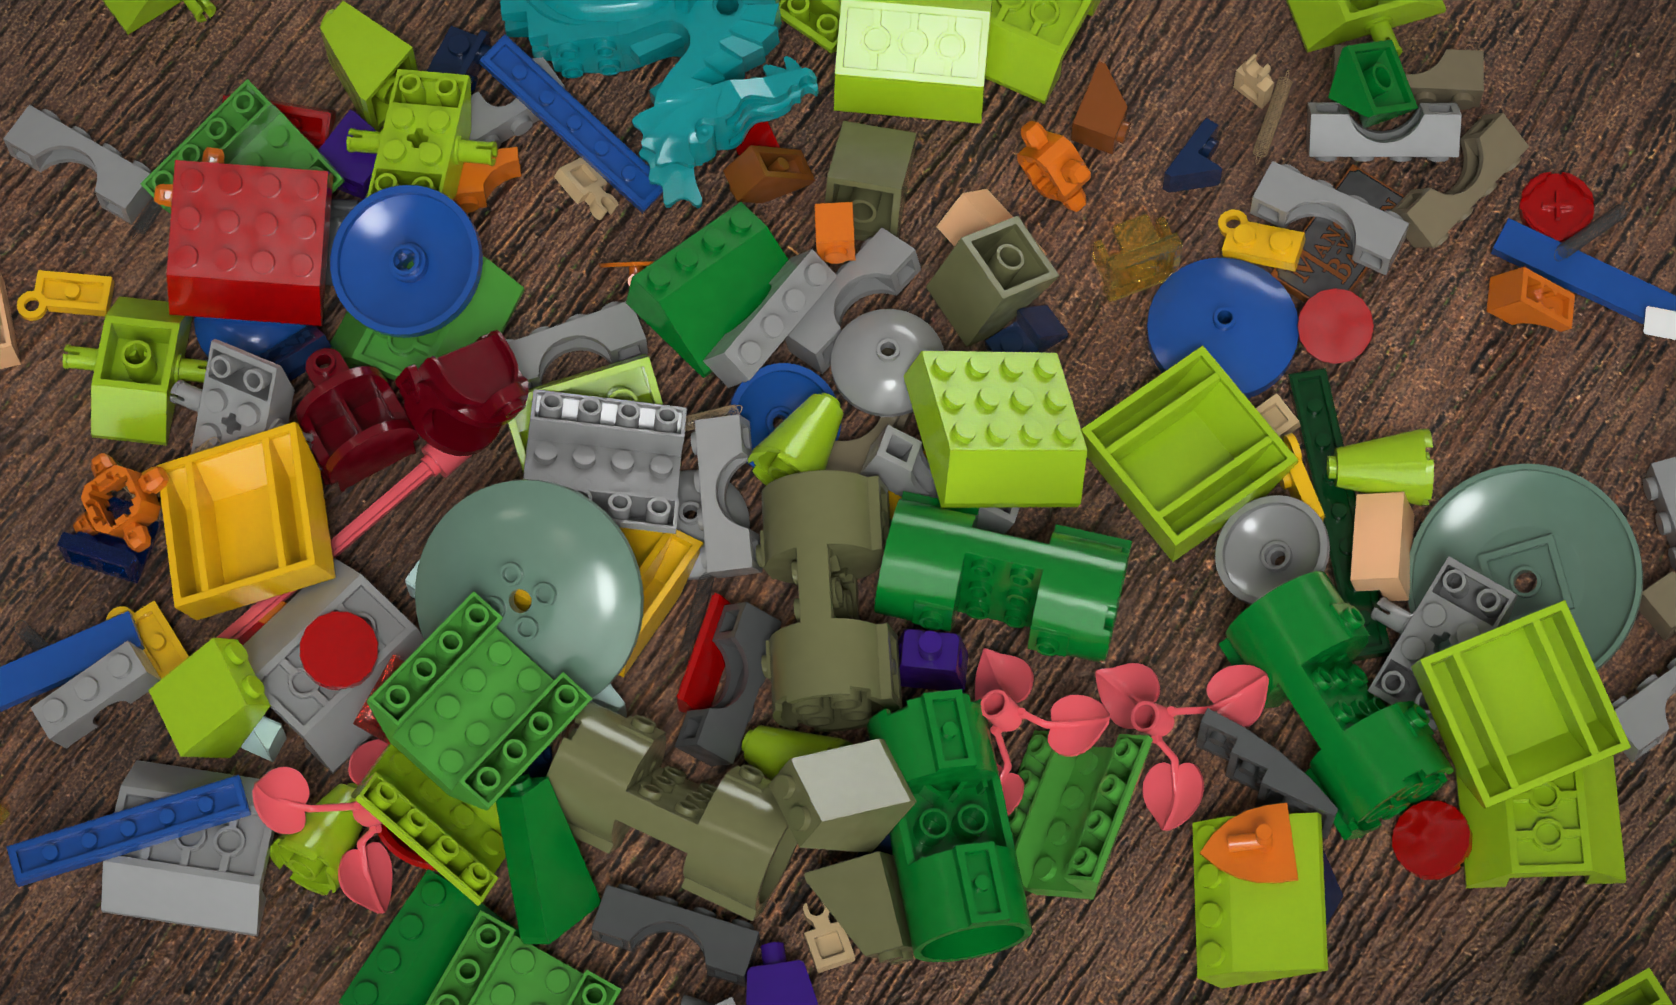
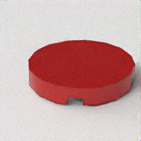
M1542 173L1531 179L1522 191L1518 208L1521 222L1523 225L1563 243L1591 224L1594 215L1593 194L1584 181L1570 173Z
M1338 288L1320 291L1308 299L1299 312L1297 323L1299 342L1307 354L1319 362L1328 364L1350 362L1362 354L1371 341L1374 327L1371 311L1363 299L1351 291Z
M332 611L317 617L306 627L300 640L299 656L305 673L317 685L329 690L353 688L361 685L372 675L378 662V641L373 628L363 618L350 612Z
M1423 801L1411 806L1399 817L1393 829L1392 847L1397 860L1408 872L1423 880H1440L1453 875L1461 868L1460 865L1465 861L1466 857L1468 859L1472 851L1473 834L1467 819L1455 806L1443 801Z

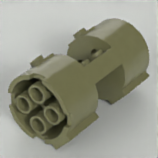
M837 470L800 472L772 481L761 492L763 530H760L761 544L756 545V559L759 567L763 568L773 580L777 579L798 585L799 598L794 599L793 603L795 618L799 623L783 627L773 633L769 640L766 641V654L762 655L761 658L763 674L765 678L771 681L773 719L781 726L795 729L798 727V723L814 727L815 732H838L867 727L868 721L880 711L889 709L891 712L902 708L898 635L888 623L874 624L860 620L857 580L871 575L881 567L891 525L888 488L878 475L866 477L857 473Z
M590 702L575 718V723L580 725L579 728H574L568 738H563L546 776L550 780L574 838L610 854L622 845L625 835L631 827L687 853L683 869L685 878L681 888L754 921L764 912L766 904L783 877L798 844L768 785L771 780L764 778V773L749 765H742L740 767L737 765L726 773L718 787L708 783L696 784L686 779L687 775L677 768L670 766L661 767L666 749V732L656 728L654 721L640 715L626 718L603 706Z

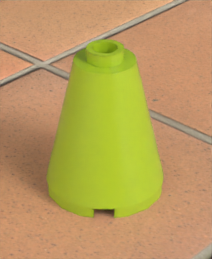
M827 393L812 394L752 450L748 463L753 461L756 465L752 470L754 475L767 486L772 481L787 475L826 470L843 418L840 402Z
M1417 429L1335 448L1334 456H1327V478L1334 479L1335 487L1366 494L1404 492L1410 504L1429 506L1428 500L1432 499L1434 459H1430V454L1426 452V448H1433L1431 432L1429 429Z
M759 725L754 730L747 732L741 748L744 752L745 761L762 771L772 781L791 758L853 745V743L842 738Z
M348 783L347 785L338 784L315 805L355 802L356 800L351 795L358 785L354 783ZM352 810L306 812L304 828L300 832L287 835L281 834L269 847L270 858L279 869L285 864L293 871L290 879L307 890L321 895H327L330 890H332V893H335L340 886L338 880L340 860L346 851L355 848L363 826L354 819Z

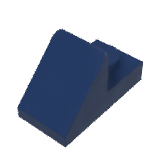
M1208 118L1204 119L1165 171L1163 190L1171 193L1211 187L1221 183L1223 169L1209 160L1219 145V141L1216 140L1218 124Z
M1048 305L1024 307L1017 310L1016 322L985 341V348L988 352L1043 353L1067 338L1069 333Z

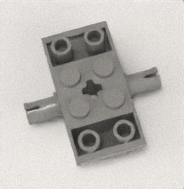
M214 339L210 345L203 389L190 385L183 380H178L171 390L172 394L178 396L171 395L170 401L191 409L198 414L191 449L192 453L205 442H210L216 447L220 443L223 445L288 424L295 390L282 366ZM302 431L305 439L312 442L314 439L313 435ZM308 443L309 448L311 450L313 444Z
M1448 556L1418 608L1413 613L1392 603L1386 597H1382L1377 602V605L1390 614L1388 615L1374 607L1371 619L1377 620L1400 635L1369 687L1368 692L1390 705L1396 702L1413 701L1425 710L1430 720L1428 723L1430 728L1437 731V725L1411 666L1420 659L1439 652L1438 645L1442 641L1449 639V642L1454 646L1507 624L1518 595Z

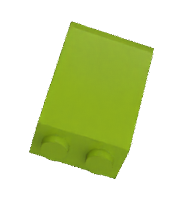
M342 1L335 10H329L321 21L320 31L329 63L360 117L378 131L385 123L397 69L418 71L413 47L345 1Z
M212 638L148 690L181 757L231 758L236 754L271 706L264 693V685L255 675L248 661V653L243 645L239 643L238 639Z

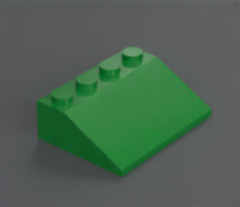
M740 202L634 275L631 279L626 304L699 375L705 378L713 372L703 362L705 357L725 334L741 324L764 301L772 287L769 282L786 264L788 258L769 228Z
M427 870L338 1003L339 1005H426L480 910L516 930L515 936L520 938L519 930L482 903L477 906L445 878L431 870Z

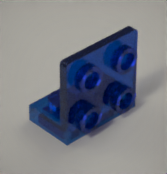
M115 497L108 500L111 506L106 509L113 513L115 519L123 514H131L129 508L133 506L132 502ZM157 519L158 521L147 526L151 536V545L142 552L130 549L124 539L101 532L95 536L84 532H75V535L62 532L57 546L68 563L138 584L163 521Z

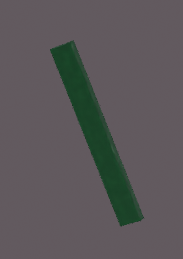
M1326 368L1288 374L1287 380L1295 415L1301 425L1299 433L1310 481L1325 514L1323 523L1326 526L1330 541L1329 564L1334 586L1343 601L1357 608L1365 620L1364 627L1370 635L1367 645L1352 662L1389 656L1392 650L1386 626L1377 620L1371 619L1374 607L1382 611L1380 606L1377 605V602L1380 600L1378 590L1355 591L1350 581L1356 508L1355 491L1335 487L1334 479L1327 478V456H1334L1335 448L1342 447L1344 444Z

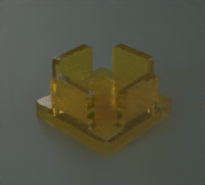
M1146 214L1115 225L1113 233L1121 251L1111 254L1110 257L1102 240L1093 243L1092 257L1103 279V291L1109 303L1161 284L1173 273L1179 271L1183 244L1177 232L1172 234L1164 216L1156 219L1155 229L1149 216Z

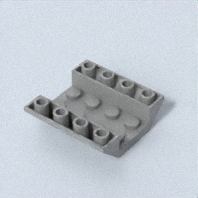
M534 389L523 479L557 483L583 494L600 506L620 528L676 534L679 505V475L687 408Z
M336 558L333 559L336 578L303 588L243 645L248 653V661L255 675L264 685V693L271 705L270 708L304 740L305 747L332 774L351 757L358 746L366 743L381 728L366 702L368 698L424 642L418 628L362 574ZM332 611L350 612L363 618L373 628L378 641V662L372 675L361 685L353 688L329 690L317 685L305 673L299 656L300 640L306 627L317 617Z
M136 760L121 784L114 813L236 775ZM240 776L251 811L250 816L103 861L101 911L103 913L258 937L267 899L262 888L270 856L269 847L273 842L275 831H272L262 822L255 810L252 791L254 783L259 779Z

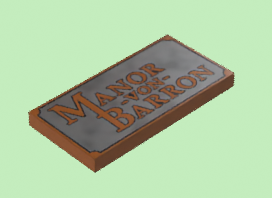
M1354 164L1351 165L1335 187L1336 190L1349 196L1357 195L1362 197L1369 205L1382 211H1391L1405 197ZM1313 217L1302 231L1305 232L1306 241L1296 271L1275 268L1271 273L1288 293L1304 303L1323 290L1338 288L1353 292L1370 269L1352 260L1350 239L1338 224L1326 218Z

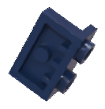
M450 26L427 71L469 75L471 78V95H473L478 82L477 75L482 68L479 60L493 47L491 46L489 32L481 29L478 36Z
M308 325L258 357L282 366L289 381H292L306 372V361L312 353L319 349L331 348V345L326 336L317 327Z

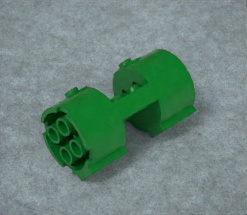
M903 491L902 498L899 499L895 508L883 554L875 597V613L909 620L928 630L941 629L951 631L958 612H962L978 620L989 618L1002 621L1014 628L1029 627L1030 634L1027 649L1036 650L1042 655L1071 656L1105 664L1119 608L1132 541L1056 524L1050 543H1041L978 529L979 508H941L938 498Z
M1315 571L1282 584L1250 605L1230 624L1225 633L1226 639L1218 645L1232 666L1251 665L1267 673L1269 685L1264 709L1276 708L1285 701L1290 700L1321 749L1309 764L1310 769L1304 773L1313 780L1338 808L1333 824L1344 841L1362 838L1370 831L1380 828L1382 825L1379 821L1380 818L1388 820L1398 814L1401 816L1411 806L1428 799L1448 781L1444 773L1449 775L1454 772V768L1433 738L1434 732L1428 724L1430 722L1429 717L1421 706L1413 701L1396 702L1387 707L1380 698L1368 692L1369 688L1366 685L1368 678L1358 665L1351 662L1362 652L1368 643L1370 635L1364 627L1365 620L1357 608L1343 601L1325 572Z
M962 689L923 693L919 698L907 700V706L897 710L896 713L891 714L889 709H884L874 715L867 723L869 740H885L917 801L890 831L889 836L913 955L916 959L926 962L961 961L994 954L1020 944L1029 938L1033 932L988 720L982 715L980 705L982 699L971 702L970 695L963 694Z

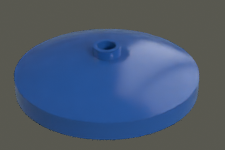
M418 185L389 187L371 194L357 204L341 223L334 238L330 256L333 286L346 310L367 328L383 335L399 338L418 337L433 333L457 318L470 303L477 290L483 265L481 241L470 217L446 195L434 189ZM413 261L414 266L411 269H407L408 263Z
M1209 258L1182 267L1160 286L1152 300L1148 313L1147 342L1151 356L1161 373L1201 346H1204L1248 399L1259 395L1273 386L1289 368L1298 343V315L1287 290L1264 269L1243 260Z

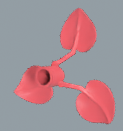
M985 648L983 649L976 672L975 701L982 699L980 703L982 715L993 724L990 732L995 736L1004 763L1003 768L999 764H997L1009 816L1021 802L1025 784L1019 775L1010 773L1012 763L1001 733L1016 730L1021 725L1022 719H1026L1042 728L1050 729L1048 743L1056 753L1065 757H1073L1085 753L1098 741L1109 725L1110 713L1102 703L1085 695H1069L1056 701L1051 708L1052 721L1043 720L1029 713L1017 703L1025 700L1032 690L1034 674L1031 667L1023 659L1016 656L1001 654Z
M1127 663L1095 671L1098 693L1102 704L1110 713L1111 720L1122 728L1136 729L1139 732L1151 735L1152 743L1157 744L1171 761V764L1162 762L1154 765L1143 781L1144 802L1149 812L1158 822L1161 830L1170 831L1186 822L1197 810L1204 793V780L1199 767L1193 763H1182L1179 765L1177 755L1162 740V737L1173 729L1174 716L1205 714L1207 708L1245 728L1251 726L1260 717L1266 703L1269 678L1262 669L1251 665L1226 667L1218 671L1207 684L1206 691L1213 703L1212 705L1178 708L1173 706L1166 707L1155 703L1160 695V684L1155 672L1146 665Z
M387 738L363 743L352 753L348 772L351 780L356 785L360 784L376 760L390 744ZM290 767L272 769L254 783L252 791L253 803L258 816L268 828L280 834L287 835L300 832L305 826V812L352 810L354 819L362 826L369 827V830L357 841V849L348 850L343 854L338 868L339 884L344 894L353 902L377 914L386 913L392 892L393 872L391 859L381 843L371 842L366 844L374 834L382 831V823L357 801L337 804H306L310 793L308 783L299 771Z

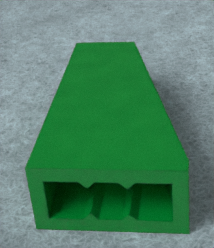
M525 774L521 775L496 801L520 938L523 944H551L600 905L601 899L549 778H531L530 775Z

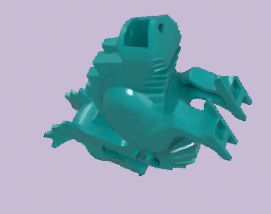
M500 0L501 17L505 21L506 35L508 37H529L533 57L552 61L554 71L561 72L565 78H579L583 73H600L611 76L619 72L634 70L668 57H681L669 71L664 81L649 90L654 107L639 113L632 119L633 126L643 134L641 141L642 149L639 155L650 166L649 183L661 186L663 189V202L666 208H671L680 200H687L695 208H701L703 201L695 179V166H702L703 163L713 159L717 150H731L738 147L744 141L753 125L784 116L795 103H801L802 97L805 94H813L816 97L819 92L815 73L807 67L802 68L789 56L784 57L786 69L766 64L763 66L766 77L744 79L746 78L745 72L765 63V56L780 43L779 30L782 21L779 0Z

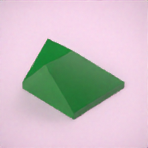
M1392 40L1347 45L1342 48L1328 98L1357 112L1363 129L1418 109Z

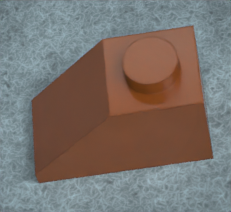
M1099 61L1072 123L1071 140L1113 155L1117 143H1125L1131 123L1126 121L1128 107L1105 63Z
M751 145L723 170L729 183L730 191L737 202L763 204L809 186L816 181L802 151L797 149Z

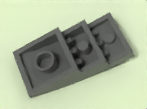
M1207 708L1201 720L1196 747L1229 761L1225 776L1258 791L1255 807L1287 803L1289 814L1320 813L1322 817V837L1328 839L1338 808L1313 780L1279 750L1236 722Z

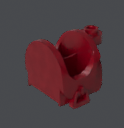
M498 330L482 335L476 342L441 357H429L418 369L415 364L410 365L395 379V384L400 389L399 392L404 399L406 414L420 437L441 452L455 456H469L487 448L497 437L501 426L512 421L526 407L525 404L528 398V379L521 374L512 349L503 334Z
M331 348L319 349L309 356L306 361V372L314 389L300 402L296 408V414L301 430L313 435V441L307 442L313 444L311 452L321 471V478L325 485L330 484L332 486L336 483L342 493L346 488L408 455L416 454L413 442L419 440V435L411 424L406 410L401 406L390 384L379 369L371 366L349 369L342 355ZM323 364H330L327 368H320Z

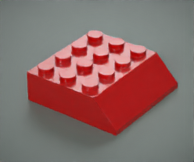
M175 160L166 273L169 315L322 326L333 174L329 171Z

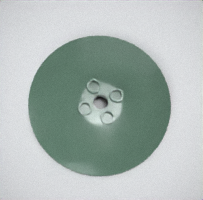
M1541 464L1505 465L1481 472L1451 489L1431 509L1422 522L1410 550V593L1408 600L1410 613L1416 611L1448 556L1518 595L1508 623L1565 600L1597 671L1620 649L1634 625L1640 608L1643 592L1642 559L1635 535L1626 517L1618 506L1597 486L1581 476L1557 467ZM1523 573H1532L1537 578L1536 587L1531 592L1522 593L1516 589V580ZM1447 639L1442 641L1438 648L1442 651L1453 645Z
M531 479L511 480L482 488L461 500L444 515L434 528L423 549L416 575L415 604L418 623L424 641L474 591L503 617L497 629L553 680L564 672L592 698L613 682L629 660L637 643L643 618L644 595L640 569L634 552L619 526L600 506L583 494L557 483ZM518 589L525 590L531 597V606L527 611L520 610L514 603V595Z

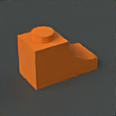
M518 147L498 149L497 157H492L496 159L494 166L464 162L457 194L452 200L465 213H471L478 210V208L487 207V199L497 186L507 180L522 177Z
M853 202L815 204L817 255L824 262L831 264L855 261L856 240Z
M1521 267L1490 277L1486 312L1511 325L1520 323L1536 324L1563 332L1572 329L1575 294L1530 269Z

